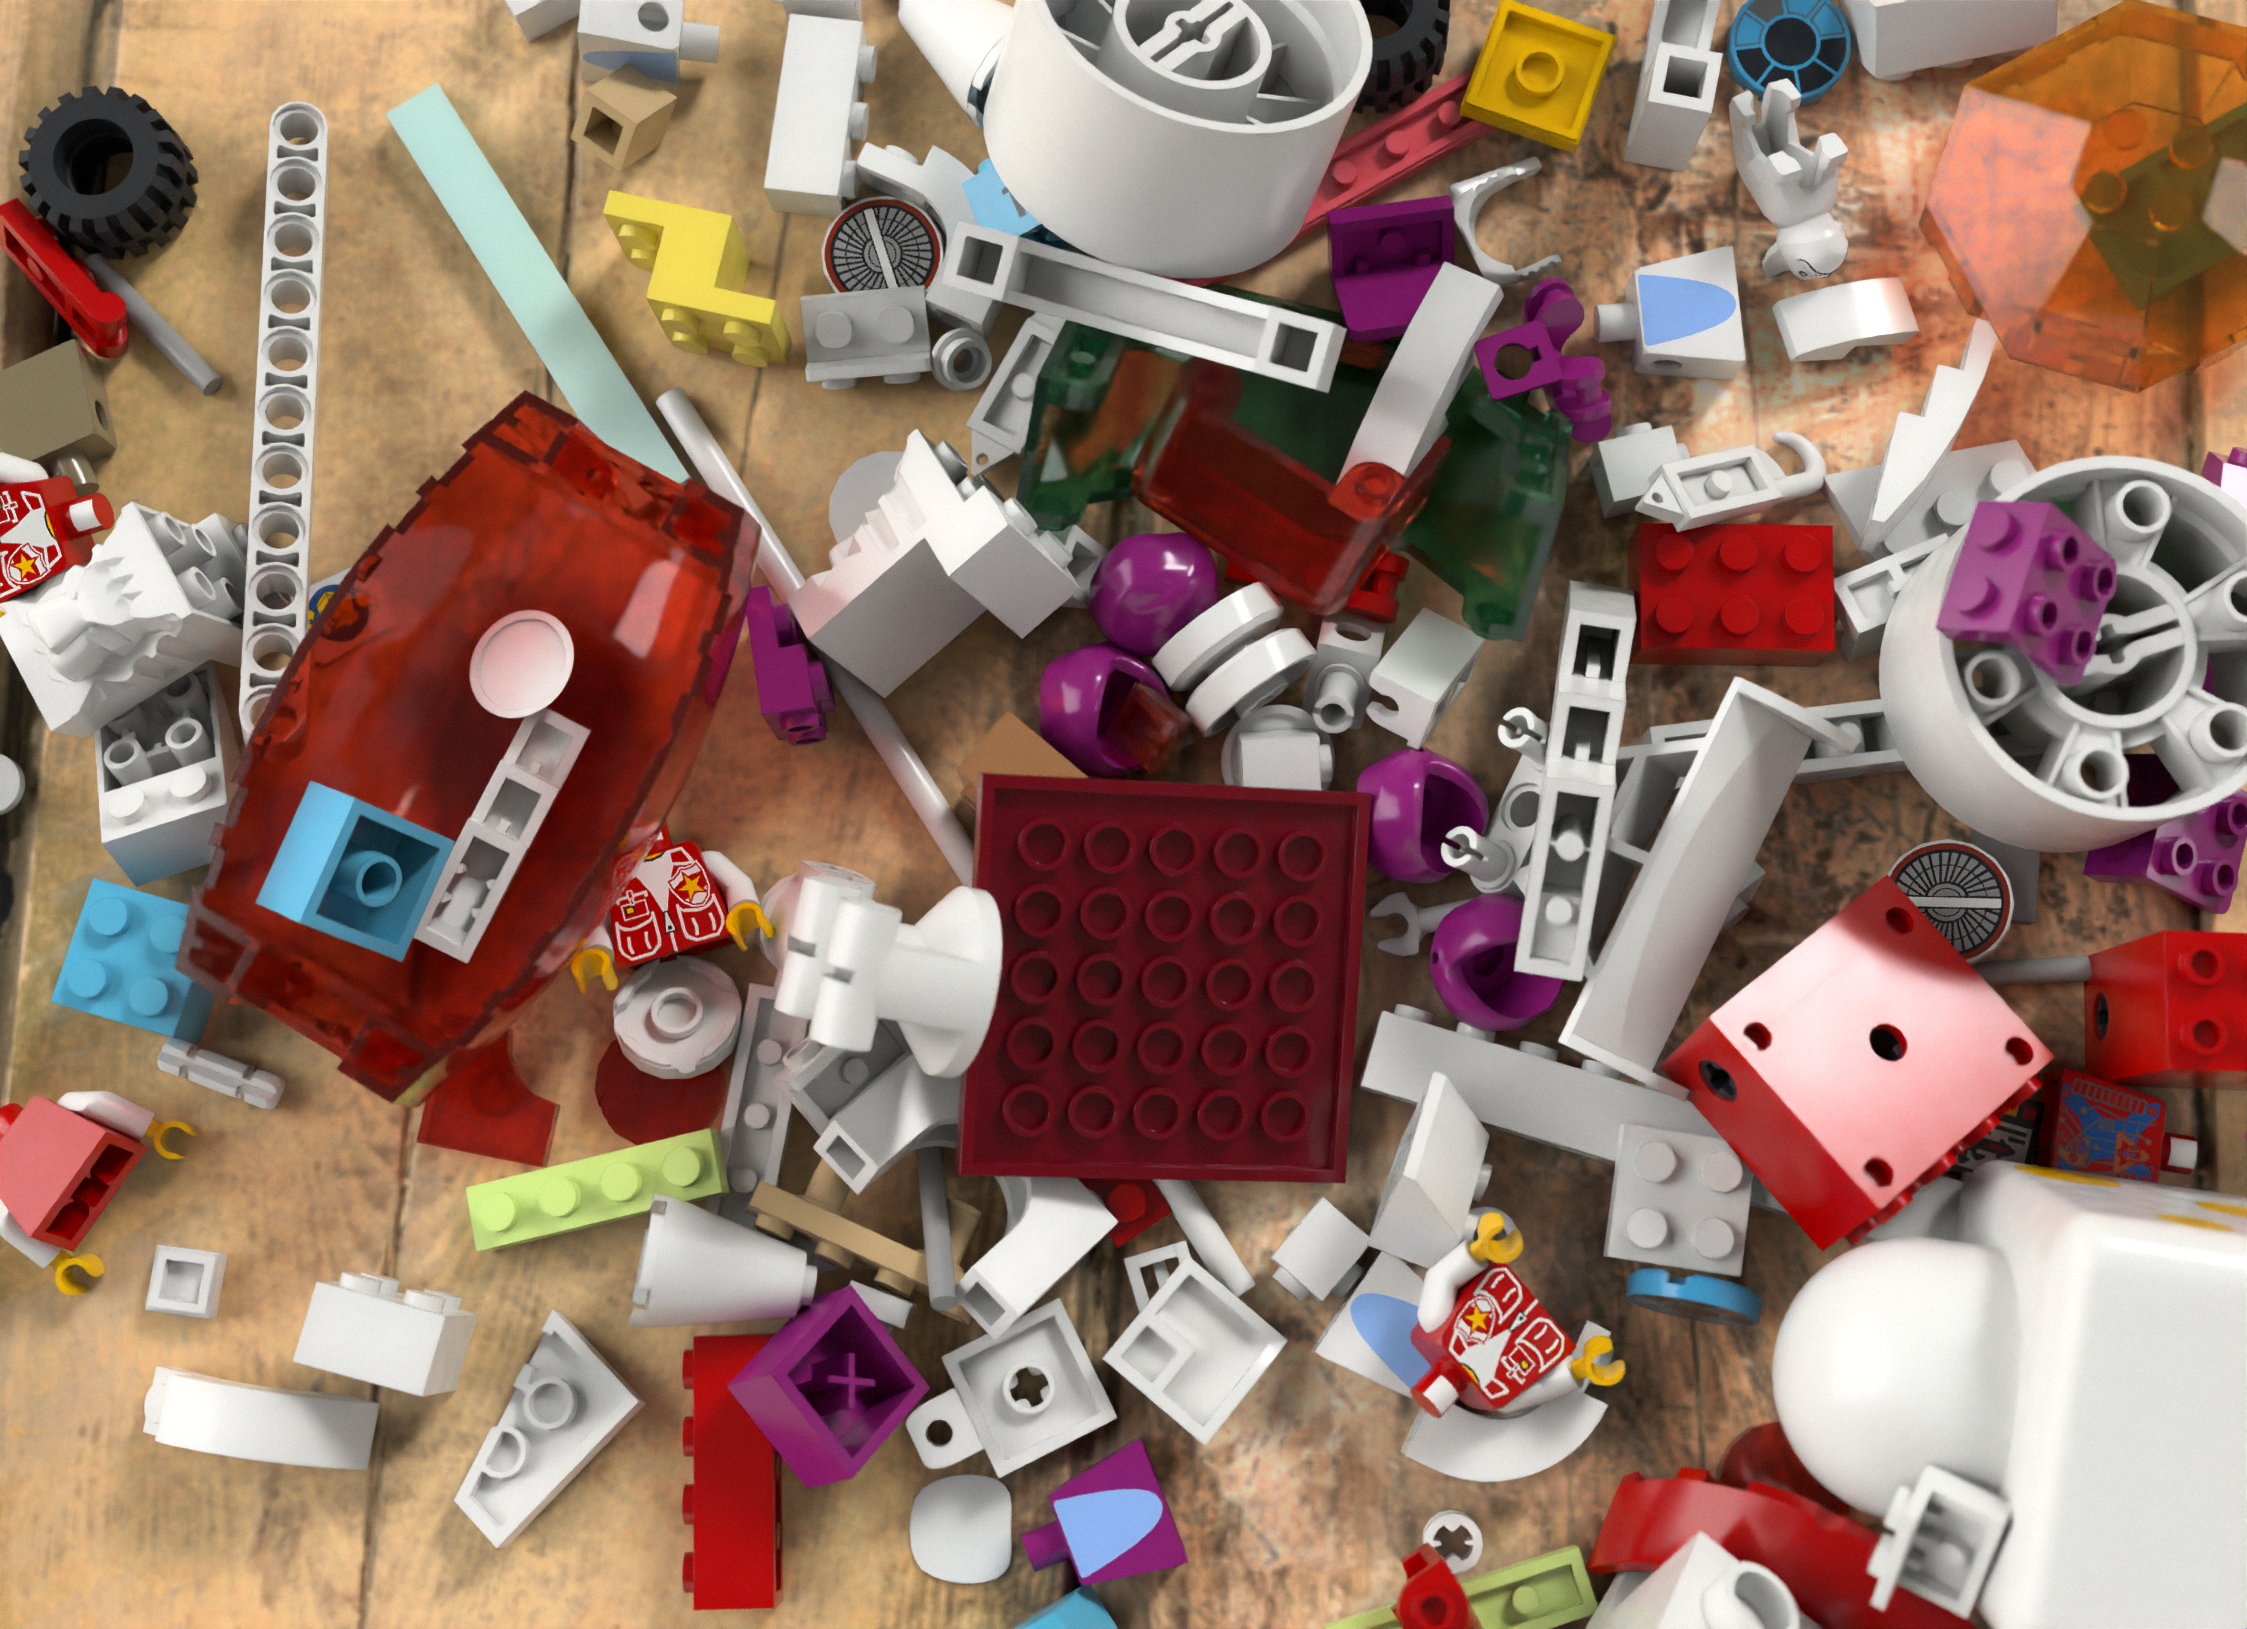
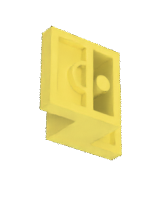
M609 190L603 214L627 259H630L634 266L652 272L646 299L668 340H672L673 346L682 351L699 355L707 354L709 348L732 353L733 359L753 367H767L769 361L787 365L793 342L776 300L743 293L751 260L733 216Z

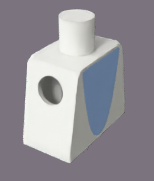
M684 0L580 1L577 33L581 80L598 82L628 63L658 85L674 86L679 84L681 59L717 64L720 26L684 22Z
M1733 246L1712 249L1640 267L1633 271L1626 285V303L1595 305L1593 328L1596 342L1630 340L1632 367L1638 373L1725 381L1734 380L1746 361Z
M1378 1250L1312 1350L1323 1358L1413 1399L1410 1389L1431 1367L1411 1342V1332L1419 1321L1417 1312L1424 1281L1399 1257Z

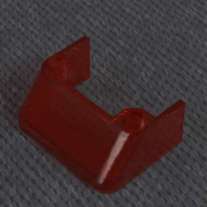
M1194 356L1179 376L1135 459L1131 476V488L1135 497L1144 506L1187 534L1194 536L1204 545L1304 610L1318 615H1329L1339 612L1353 598L1431 496L1452 440L1441 434L1408 478L1385 464L1363 462L1350 468L1339 483L1334 485L1231 419L1230 417L1238 408L1243 394V382L1239 373L1232 366Z

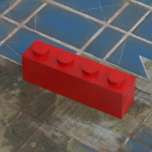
M776 1333L693 1336V1349H685L683 1353L684 1389H693V1416H685L682 1446L684 1456L693 1457V1484L684 1485L682 1514L684 1524L693 1525V1552H685L682 1582L684 1592L693 1593V1610L775 1608L783 1601L782 1456L727 1388V1385Z

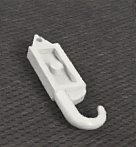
M1073 252V253H1077V254H1080V255H1084V256H1087V257H1091V258L1096 259L1095 257H1093L1092 255H1089V254H1085V253H1081V252ZM1036 312L1030 318H1027L966 423V426L972 431V474L974 477L979 473L987 474L1015 456L1021 459L1025 457L1084 355L1083 349L1095 328ZM982 457H988V462L985 465H979V460Z
M1790 431L1776 432L1772 437L1773 442L1786 445L1796 451L1803 460L1805 472L1786 476L1779 465L1768 454L1755 448L1753 444L1661 464L1648 478L1651 485L1635 506V510L1672 522L1677 532L1768 511L1777 504L1813 495L1824 484L1823 475H1826V464L1820 451L1803 436Z

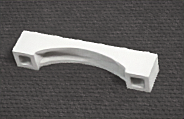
M962 220L957 221L941 282L942 285L1325 393H1329L1347 330L1332 322L1151 275Z

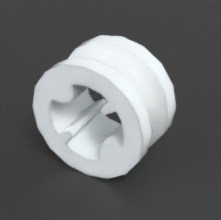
M1449 1509L1438 1512L1429 1519L1423 1531L1422 1542L1423 1545L1429 1542L1433 1548L1441 1546L1440 1539L1434 1538L1438 1529L1445 1526L1448 1530L1454 1531L1460 1525L1465 1527L1471 1535L1464 1537L1465 1544L1471 1545L1467 1554L1460 1557L1458 1554L1451 1552L1443 1558L1452 1573L1458 1574L1466 1572L1476 1565L1482 1555L1483 1539L1481 1531L1472 1517L1462 1511Z

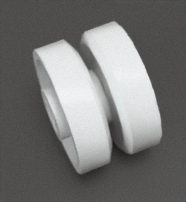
M1256 582L1219 601L1180 630L1159 650L1152 660L1153 668L1171 692L1188 691L1196 688L1187 702L1186 714L1204 738L1212 737L1229 729L1240 719L1248 717L1257 709L1270 703L1302 676L1317 659L1318 653L1299 628L1280 629L1273 632L1280 623L1284 607L1266 582Z

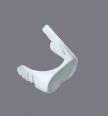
M1535 156L1455 183L1448 189V195H1450L1454 205V220L1483 277L1500 285L1501 288L1515 285L1522 281H1529L1535 277L1540 278L1542 274L1551 273L1553 268H1559L1563 263L1560 256L1556 254L1515 271L1512 265L1500 263L1487 256L1476 244L1475 223L1481 207L1489 197L1502 188L1537 174L1542 165Z

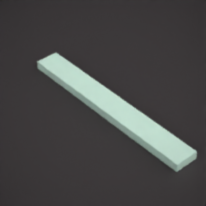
M439 84L432 85L386 113L385 115L639 514H645L693 484L689 474Z

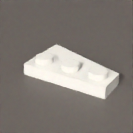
M2016 439L1951 451L1922 496L1904 519L1872 553L1859 550L1868 565L1944 533L1950 538L1972 519L1978 501L1995 500L2014 484L2036 473V470ZM1881 465L1823 475L1824 484L1821 491L1858 550L1861 546Z
M552 1309L542 1329L545 1334L529 1364L523 1365L513 1385L517 1389L499 1424L491 1427L454 1499L456 1504L496 1548L506 1549L646 1404L566 1316Z

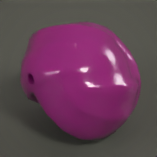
M1184 532L1167 534L1146 533L1123 539L1102 558L1090 582L1089 589L1090 613L1105 637L1110 642L1115 643L1134 655L1146 657L1156 656L1159 650L1180 630L1219 601V579L1216 564L1209 547L1201 540Z
M1110 641L1091 643L1057 657L1046 667L1040 683L1039 726L1043 740L1085 775L1095 778H1114L1127 771L1142 769L1150 762L1156 752L1127 728L1130 722L1165 734L1145 703V696L1149 695L1171 715H1173V702L1163 679L1139 656L1122 649ZM1158 711L1167 728L1170 730L1172 722L1169 721L1165 716H1163ZM1145 734L1158 746H1160L1161 743L1164 741L1159 738Z
M1421 746L1419 750L1410 747L1395 751L1387 757L1367 766L1359 776L1356 792L1371 793L1367 861L1377 871L1390 878L1415 884L1438 882L1445 879L1451 873L1462 871L1449 866L1441 856L1442 843L1456 850H1459L1461 847L1460 844L1445 836L1456 827L1466 826L1483 837L1490 819L1488 800L1477 780L1468 771L1449 758Z
M1486 893L1454 908L1439 923L1431 947L1429 962L1431 977L1444 1006L1462 1023L1483 1031H1512L1526 1026L1555 1007L1568 981L1567 979L1514 971L1525 901L1510 893Z

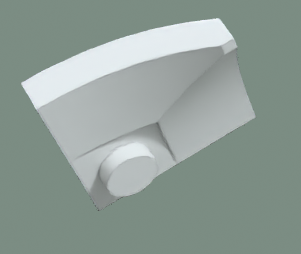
M1187 1255L1109 1349L1103 1359L1205 1446L1288 1340Z

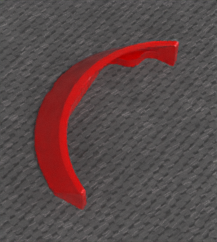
M1681 1467L1676 1479L1658 1478L1646 1480L1639 1471L1623 1476L1586 1565L1587 1570L1597 1575L1617 1571L1655 1572L1693 1536L1702 1531L1738 1562L1755 1563L1773 1573L1789 1590L1798 1610L1821 1629H1978L1970 1621L1974 1607L1967 1619L1898 1584L1885 1611L1870 1605L1879 1578L1867 1573V1570L1882 1536L1847 1517L1833 1514L1820 1504L1794 1493L1755 1480L1750 1481L1745 1491L1724 1486L1713 1478L1709 1470Z

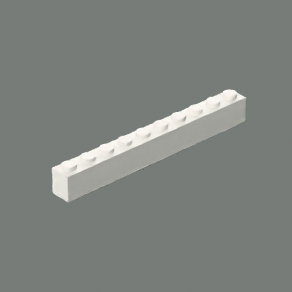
M1396 1004L1394 1014L1383 1010L1378 1014L1357 1089L1417 1106L1435 1071L1449 1078L1484 1127L1611 1165H1615L1620 1124L1624 1123L1722 1138L1690 1101L1685 1100L1682 1102L1647 1084H1644L1643 1088L1620 1081L1621 1072L1608 1065L1584 1059L1581 1069L1556 1062L1559 1053L1557 1050L1527 1041L1520 1042L1519 1050L1494 1043L1495 1032L1483 1031L1462 1022L1458 1023L1456 1032L1431 1025L1432 1013L1402 1004ZM1962 1172L1960 1181L1939 1176L1928 1186L1925 1187L1924 1185L1911 1196L1913 1200L1882 1226L1879 1224L1863 1240L1877 1242L1892 1238L1920 1237L1953 1241L1961 1191L1971 1173ZM1753 1173L1750 1206L1792 1218Z

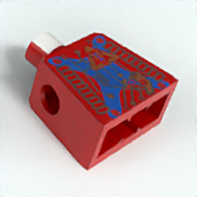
M2063 1068L2043 1073L2040 1102L2045 1104L2034 1149L2033 1165L2159 1183L2160 1171L2190 1175L2197 1160L2198 1148L2196 1138L2194 1136L2164 1132L2166 1118L2165 1102L2075 1070Z

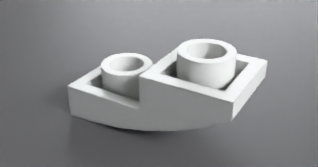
M1900 277L1857 281L1817 289L1780 300L1772 307L1791 362L1843 359L1855 346L1906 344L1920 331Z

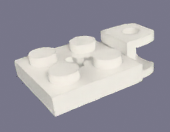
M1060 1298L1020 1317L996 1341L989 1334H986L942 1356L941 1359L955 1388L925 1402L915 1409L906 1421V1428L926 1467L931 1469L944 1468L985 1449L998 1478H1001L1118 1417ZM1028 1368L1032 1376L1042 1373L1046 1376L1049 1385L1040 1390L1043 1401L1039 1405L1031 1407L1026 1398L1015 1401L1011 1396L1010 1389L1018 1384V1378L1015 1373L1020 1369ZM935 1420L946 1421L952 1428L953 1435L951 1441L943 1445L934 1443L928 1435V1428L931 1422Z

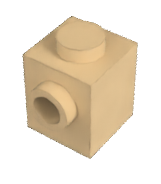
M627 63L586 89L570 138L618 172H622L661 145L677 97Z

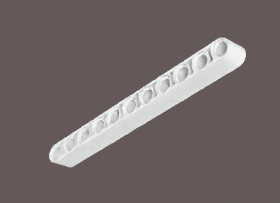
M302 101L288 102L279 106L272 114L270 121L239 716L244 743L250 752L259 758L271 761L284 759L295 752L302 740L304 724L329 181V140L327 121L321 110L310 103ZM301 137L312 141L306 145H295L288 142L291 139ZM292 192H302L310 197L305 200L294 201L284 196ZM289 247H299L308 251L299 257H291L281 253ZM293 302L306 307L305 310L295 314L284 313L278 309L286 303ZM285 359L298 360L304 364L301 368L288 372L275 367L276 363ZM283 416L295 417L301 421L299 426L288 430L278 429L271 425L275 419ZM279 474L293 475L299 479L296 485L286 489L275 488L267 483L272 477ZM280 532L291 534L297 539L293 545L282 549L272 548L264 543L268 536ZM272 592L287 593L294 598V601L283 609L267 608L260 603L266 595ZM270 652L284 653L292 659L288 666L276 671L265 670L257 664L263 655ZM266 713L282 714L289 720L284 729L275 733L261 732L254 727L255 721Z

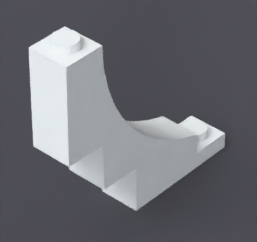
M1570 580L1560 637L1550 731L1514 971L1582 982L1616 790L1615 764L1626 707L1625 681L1636 624L1633 589Z

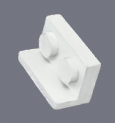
M925 285L801 296L800 308L807 356V365L805 367L806 381H822V388L835 390L859 385V377L883 375L884 382L888 384H903L920 380V372L930 371L932 367V346L928 311L925 303Z

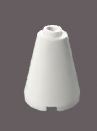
M899 0L898 19L900 24L970 120L984 131L983 116L985 103L1013 7L997 0Z
M653 1194L649 1210L652 1213L649 1230H645L632 1299V1304L644 1305L645 1309L633 1308L629 1326L652 1328L795 1318L799 1305L811 1306L817 1279V1266L806 1265L807 1251L668 1194Z

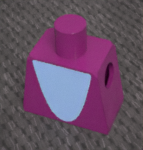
M1142 1436L1128 1442L1050 1491L1048 1498L1056 1520L1021 1534L1027 1555L1035 1572L1071 1558L1082 1586L1176 1567L1188 1562L1187 1552Z

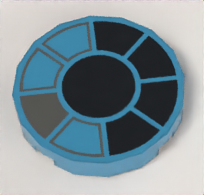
M1748 0L1741 6L1728 32L1726 43L1727 63L1734 80L1744 91L1747 87L1752 93L1758 95V100L1762 102L1768 83L1788 78L1801 95L1799 107L1820 100L1830 91L1831 87L1839 81L1851 53L1850 30L1843 13L1830 0Z
M1639 1269L1629 1274L1626 1298L1629 1302L1640 1307L1706 1323L1730 1326H1754L1759 1324L1762 1298L1759 1299L1760 1297L1752 1293V1290L1747 1287L1694 1274V1277L1686 1276V1278H1670L1669 1280L1670 1273H1665L1663 1269Z

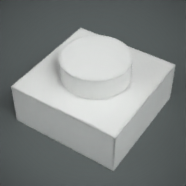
M861 1280L850 1281L849 1286L855 1289L889 1334L893 1325L902 1329L910 1326L918 1302Z

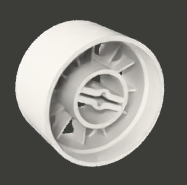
M1016 0L984 108L983 127L987 150L1002 182L1022 207L1048 230L1092 256L1115 265L1151 275L1172 278H1212L1252 269L1283 251L1302 228L1369 73L1372 61L1370 26L1359 0Z
M2097 456L2059 463L2038 471L2014 484L1993 500L2053 503L2113 557L2116 562V589L2111 599L2107 601L2096 635L2094 656L2086 665L2082 680L2076 686L2060 685L2010 643L1987 642L1985 650L1954 652L1952 639H1948L1935 628L1971 520L1935 549L1916 568L1896 598L1886 622L1879 659V689L1889 732L1900 756L1922 788L1943 809L1977 832L2002 843L2023 849L2057 853L2091 851L2116 845L2215 804L2247 783V508L2223 489L2206 479L2177 466L2156 460L2131 456ZM2208 653L2213 674V695L2201 690L2207 670ZM1973 670L1982 672L1987 698L1979 694L1975 689L1972 681ZM2133 674L2131 696L2121 716L2095 713L2073 702L2111 680ZM1999 718L2003 725L2019 739L2031 746L2044 750L2045 753L2034 776L2015 763L1996 744L1984 727ZM2148 742L2177 782L2179 788L2159 805L2146 808L2128 807L2126 790L2129 770L2127 762L2123 757L2122 749L2137 747ZM2082 761L2093 765L2096 791L2090 789L2081 778L2080 765Z

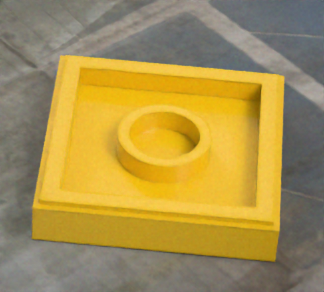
M1500 0L1462 101L1459 115L1575 154L1618 36L1513 0Z

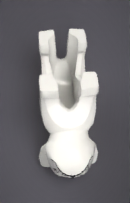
M1787 78L1768 83L1761 104L1762 119L1756 126H1753L1756 123V113L1753 111L1754 95L1748 90L1732 98L1729 104L1735 165L1741 179L1763 215L1777 229V241L1768 249L1762 261L1765 274L1768 277H1774L1790 270L1798 279L1810 280L1817 277L1828 278L1838 270L1848 252V240L1843 223L1834 220L1831 214L1838 194L1839 164L1846 161L1848 149L1835 133L1820 136L1814 152L1800 145L1794 113L1799 108L1801 95Z

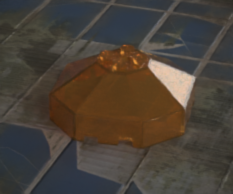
M2124 0L1964 85L1918 226L1929 246H1935L1949 272L1947 278L1967 314L1980 318L1982 312H1984L2009 359L2138 394L2177 373L2191 376L2231 356L2234 351L2247 345V27L2140 0Z

